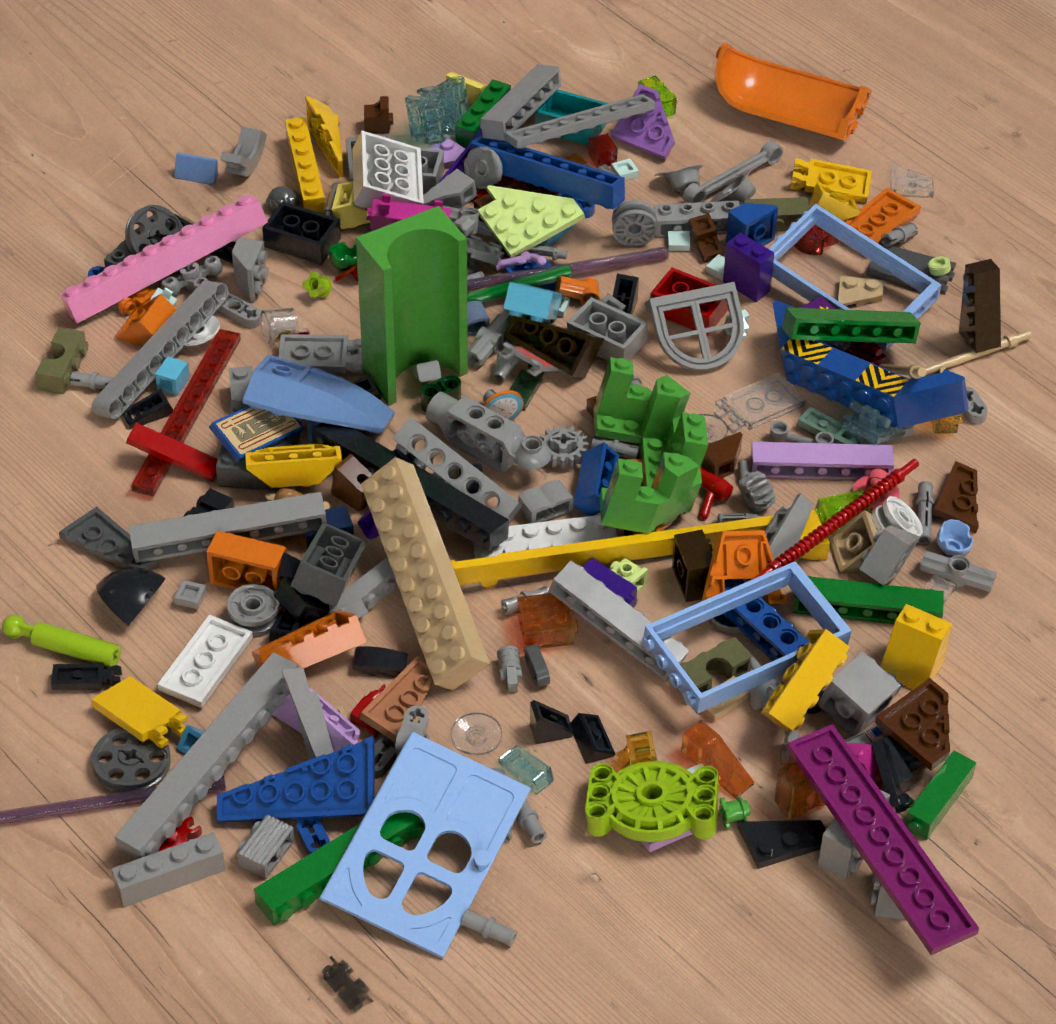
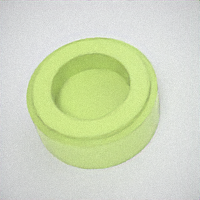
M935 257L928 263L929 272L934 276L945 275L951 270L950 260L947 257Z

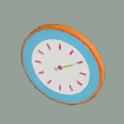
M506 390L489 397L483 403V406L496 411L509 420H514L521 413L524 401L518 392Z

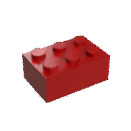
M671 267L651 291L650 299L716 285ZM726 299L699 304L704 328L716 326L728 311ZM690 306L663 312L665 319L696 330Z

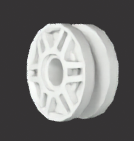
M889 496L883 502V506H878L872 511V520L878 530L880 528L884 530L891 525L919 537L923 533V527L915 512L897 497Z

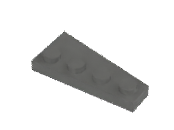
M95 507L59 531L61 539L121 568L138 567L151 570L159 564V560L136 564L130 534L98 507Z

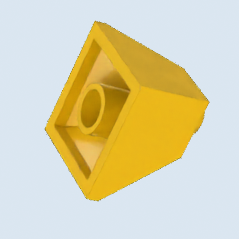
M818 182L816 183L809 204L810 209L817 204L842 221L859 215L860 210L854 199Z

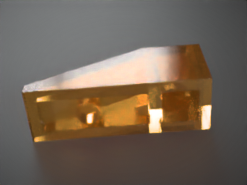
M700 720L683 733L681 752L696 765L702 763L704 766L714 767L718 771L719 785L735 799L754 785L753 779L720 735L705 722Z

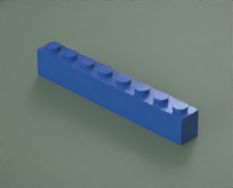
M482 134L470 143V151L481 146L488 147L496 152L502 162V176H508L517 181H524L533 186H540L552 192H559L571 198H578L587 203H594L606 209H615L625 200L624 177L530 148L518 149L507 141L483 138Z

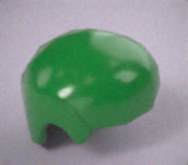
M340 242L329 247L330 261L335 268L349 270L357 265L356 244H354L353 248H349L345 242Z

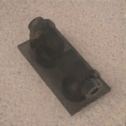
M330 956L329 958L334 964L323 968V979L335 992L344 985L345 988L338 996L350 1010L358 1011L362 1008V1002L365 999L372 1003L373 999L367 994L370 988L360 978L357 980L353 978L351 974L354 970L344 959L339 962Z

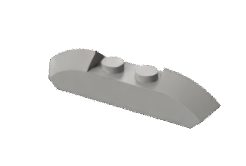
M388 557L348 587L342 594L337 606L330 604L329 614L336 610L356 614L357 618H360L368 613V609L375 607L383 597L391 594L398 587Z

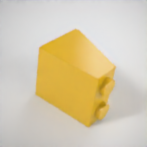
M906 604L895 621L880 667L884 671L895 675L896 681L911 690L929 678L933 680L944 663L952 623Z

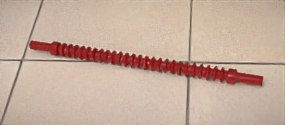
M912 459L902 468L894 469L885 478L874 484L872 488L865 491L863 495H859L858 498L851 501L849 505L842 508L836 515L831 516L826 522L819 525L817 529L808 533V536H804L798 543L791 546L789 550H785L779 557L766 565V569L751 580L799 560L810 549L819 545V542H823L829 535L836 532L838 528L847 524V521H851L861 511L868 508L870 504L879 500L884 494L891 491L893 487H896L897 484L902 483L905 480V476L919 466V462L916 459Z

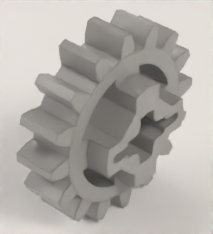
M562 425L561 429L553 426V431L546 429L545 435H540L542 441L548 445L551 451L550 461L552 462V467L559 464L561 469H564L565 465L573 468L574 462L581 464L583 452L587 451L589 447L587 436H582L581 430L575 432L574 426L570 427V429H566L565 425Z

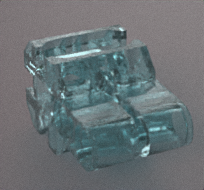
M462 76L451 77L437 86L420 88L417 90L419 96L408 95L405 97L411 138L413 141H419L425 137L424 143L429 145L446 141V137L443 136L445 134L454 136L455 125L469 109L465 78Z

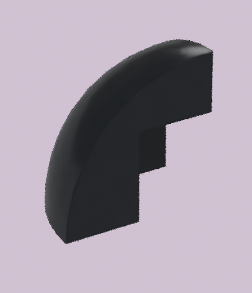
M123 568L105 576L96 585V589L109 609L129 626L166 578L145 568Z

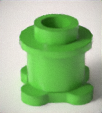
M741 796L729 802H726L724 797L719 799L720 806L718 808L725 829L730 828L731 822L747 821V816H750V807L747 800L743 801Z

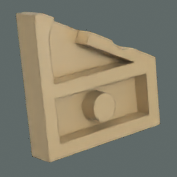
M840 276L838 302L845 306L855 304L856 307L864 306L868 303L882 302L884 280Z

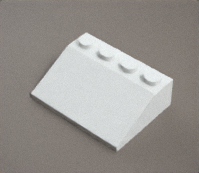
M361 131L352 149L354 205L361 208H372L373 199L382 200V193L391 194L390 201L423 205L421 148Z

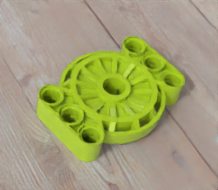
M645 761L632 764L617 773L608 764L594 765L590 770L585 806L587 831L592 836L600 837L606 835L613 828L624 837L642 842L670 840L686 833L688 830L698 839L712 838L716 833L719 802L718 771L712 766H702L692 774L679 765L663 761Z

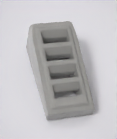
M437 360L410 365L409 367L410 372L420 382L441 378L439 361Z

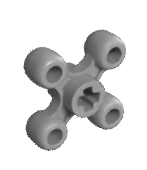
M217 256L206 258L201 266L193 262L176 271L180 276L164 278L161 283L162 290L166 287L173 291V297L179 294L182 287H185L188 291H194L203 281L208 280L205 278L207 275L217 276L221 274L223 270L222 263Z

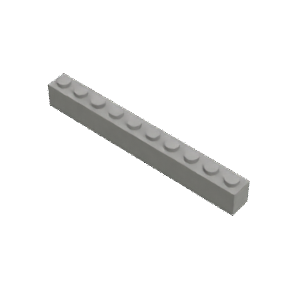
M274 652L269 656L115 835L119 852L133 860L158 852L163 842L174 834L180 822L190 815L196 803L206 796L212 784L222 777L224 770L229 764L236 761L245 745L252 742L261 726H265L268 723L272 713L283 705L285 698L289 695V691L283 679L282 670L299 668L298 664Z

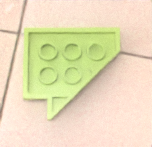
M491 185L487 186V192L494 201L478 209L479 216L510 258L517 257L521 253L585 219L584 212L573 198Z

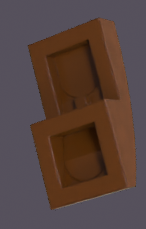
M710 214L689 219V224L703 262L713 260L718 254L724 256V250L717 237V229Z

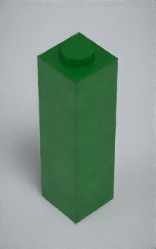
M953 750L949 758H947L914 802V805L908 810L905 825L911 833L921 836L926 840L930 837L972 780L976 766L975 761Z

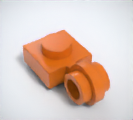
M147 286L124 298L117 304L119 312L124 315H131L136 306L139 307L149 301L156 290Z

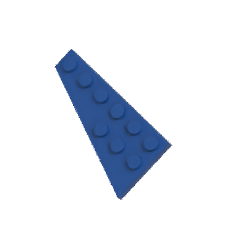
M374 737L365 738L362 742L344 746L333 753L323 754L289 767L283 772L265 776L262 780L251 784H244L218 794L217 822L262 821L266 815L278 820L365 816L375 798Z

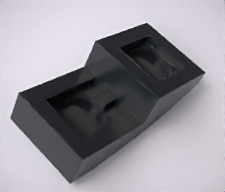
M358 646L355 648L351 669L375 676L380 671L397 677L406 668L408 654L382 647Z

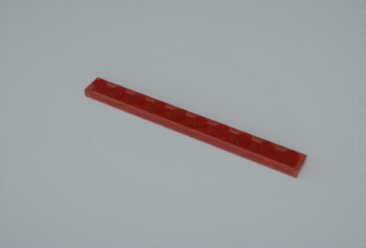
M219 329L163 427L161 434L184 443L241 340L240 333ZM148 454L131 484L132 491L155 496L172 464Z

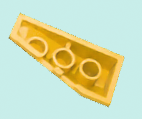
M307 96L305 100L308 130L339 178L344 177L338 128L340 125L339 117L333 113L329 106Z

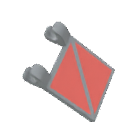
M504 342L502 346L505 349L502 353L499 352V355L505 359L515 355L531 364L532 367L527 369V372L533 376H537L542 371H562L524 347H514Z

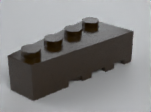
M992 259L966 264L963 275L964 283L959 333L965 339L966 344L970 345L976 353L1001 347L1000 268Z
M512 316L504 333L505 337L572 377L578 378L586 377L605 339L517 316Z

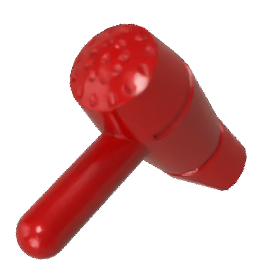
M700 467L702 479L700 487L706 491L699 518L707 520L714 498L725 502L730 498L733 486L724 478Z

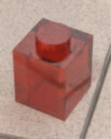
M608 133L589 138L588 155L597 169L604 164L609 167L612 163L617 162L618 148Z

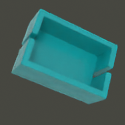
M557 89L536 110L535 124L608 103ZM606 124L597 125L592 129H583L574 134L562 135L560 138L593 147L599 137V133L603 131Z

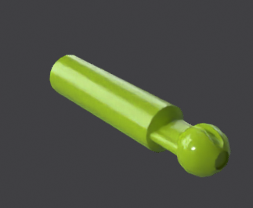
M14 614L7 616L2 622L4 634L11 639H17L22 636L29 637L31 644L90 663H104V667L107 668L117 665L120 659L121 646L115 643L41 621L37 622L35 626L26 624L21 616Z

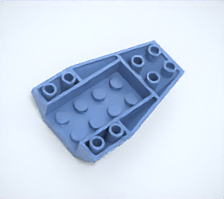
M267 355L254 369L242 402L249 405L252 409L271 411L276 416L285 415L367 430L371 433H382L395 414L381 400L352 382L329 372L272 355Z

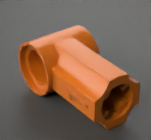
M559 276L555 292L563 293L562 296L579 299L582 305L591 297L600 301L599 283L596 279L585 278L577 280Z

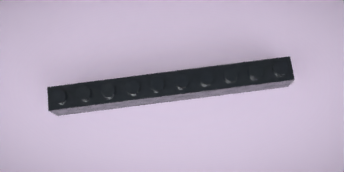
M322 422L312 428V444L329 445L331 447L340 446L342 461L351 454L372 474L395 457L413 464L354 428ZM413 464L435 520L489 552L508 539L509 519Z

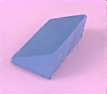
M177 153L175 178L214 185L219 176L217 159Z

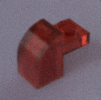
M814 225L794 244V247L808 255H822L824 247L838 244L839 239Z

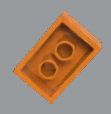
M217 531L206 551L210 584L234 590L243 585L259 584L265 585L275 592L282 581V578L278 577L283 553H287L286 547L259 541L254 538Z

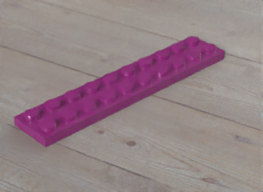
M829 725L788 742V752L930 955L977 935L979 927L834 725Z

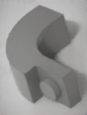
M241 127L239 141L234 153L222 152L220 160L226 163L225 172L242 176L251 175L262 156L267 134L262 130Z

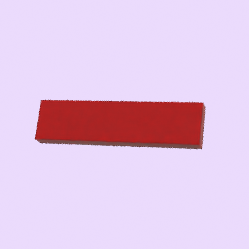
M137 422L127 438L126 444L211 482L217 473V458Z

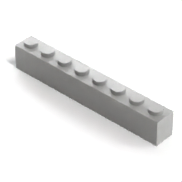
M317 492L150 523H141L129 526L132 551L135 563L137 564L207 551L217 531L264 541L318 531L322 523H327L322 494Z

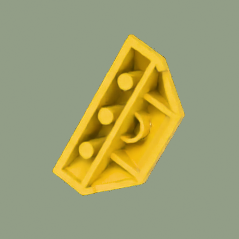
M321 444L268 447L256 450L255 452L245 453L246 469L271 488L278 487L281 489L290 486L309 487L320 484L334 470L335 466L342 461L340 446L331 447Z

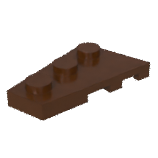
M955 461L932 513L944 520H959L970 527L969 531L974 533L979 528V521H977L978 504L976 501V494L978 492L977 470Z

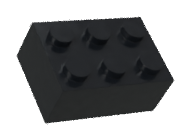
M286 202L280 203L268 219V223L262 227L265 248L320 265L329 256V247L337 244L341 239L340 219Z

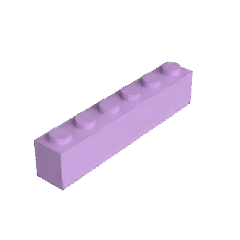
M752 442L751 472L760 471L766 475V478L857 481L863 476L869 475L873 469H882L888 474L894 470L892 445Z

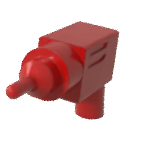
M385 684L379 690L370 691L367 696L364 695L350 713V722L363 728L374 738L379 732L359 718L361 712L385 689Z

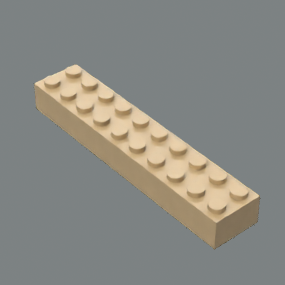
M395 457L362 482L361 487L433 682L437 686L455 690L490 665V662L413 464Z

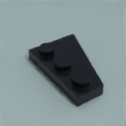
M821 820L738 821L737 825L758 869L820 850L822 837L826 831Z

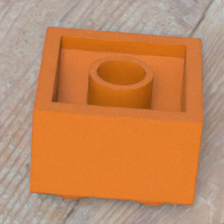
M159 294L137 307L115 337L143 347L177 309L162 294Z

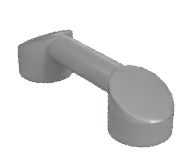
M775 421L770 426V435L776 442L834 443V437L829 432H819L815 439L788 433L789 426L783 421Z

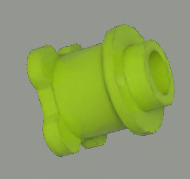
M312 271L309 278L303 281L302 287L309 292L310 297L324 298L330 294L332 282L328 277H319L318 272Z

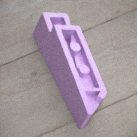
M309 688L310 692H315V690ZM289 694L285 698L283 705L277 708L272 715L302 734L296 709ZM319 695L333 751H338L350 744H356L360 730Z

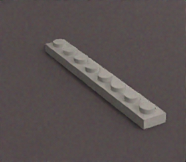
M641 94L506 132L505 141L515 148L522 149L527 145L543 143L548 139L560 138L562 135L574 134L583 129H592L597 125L609 124L618 119H627L636 114H644L646 111L655 109V101Z

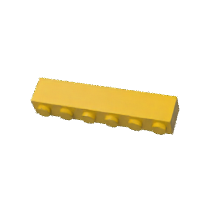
M306 117L285 119L286 140L302 208L323 214L325 197Z

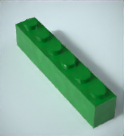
M786 307L782 329L791 340L916 344L921 323L911 312Z
M808 576L843 619L895 624L897 617L906 604L942 619L944 591ZM794 594L793 613L811 615Z

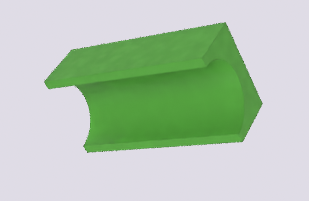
M437 206L356 237L362 368L365 376L370 374L379 394L388 406L397 403L396 378L403 371L409 369L410 365L437 360L440 366L453 370L460 377L468 374L467 238L445 212Z

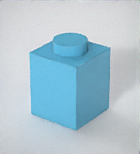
M167 356L155 373L157 390L161 389L165 393L178 396L190 379L188 362Z

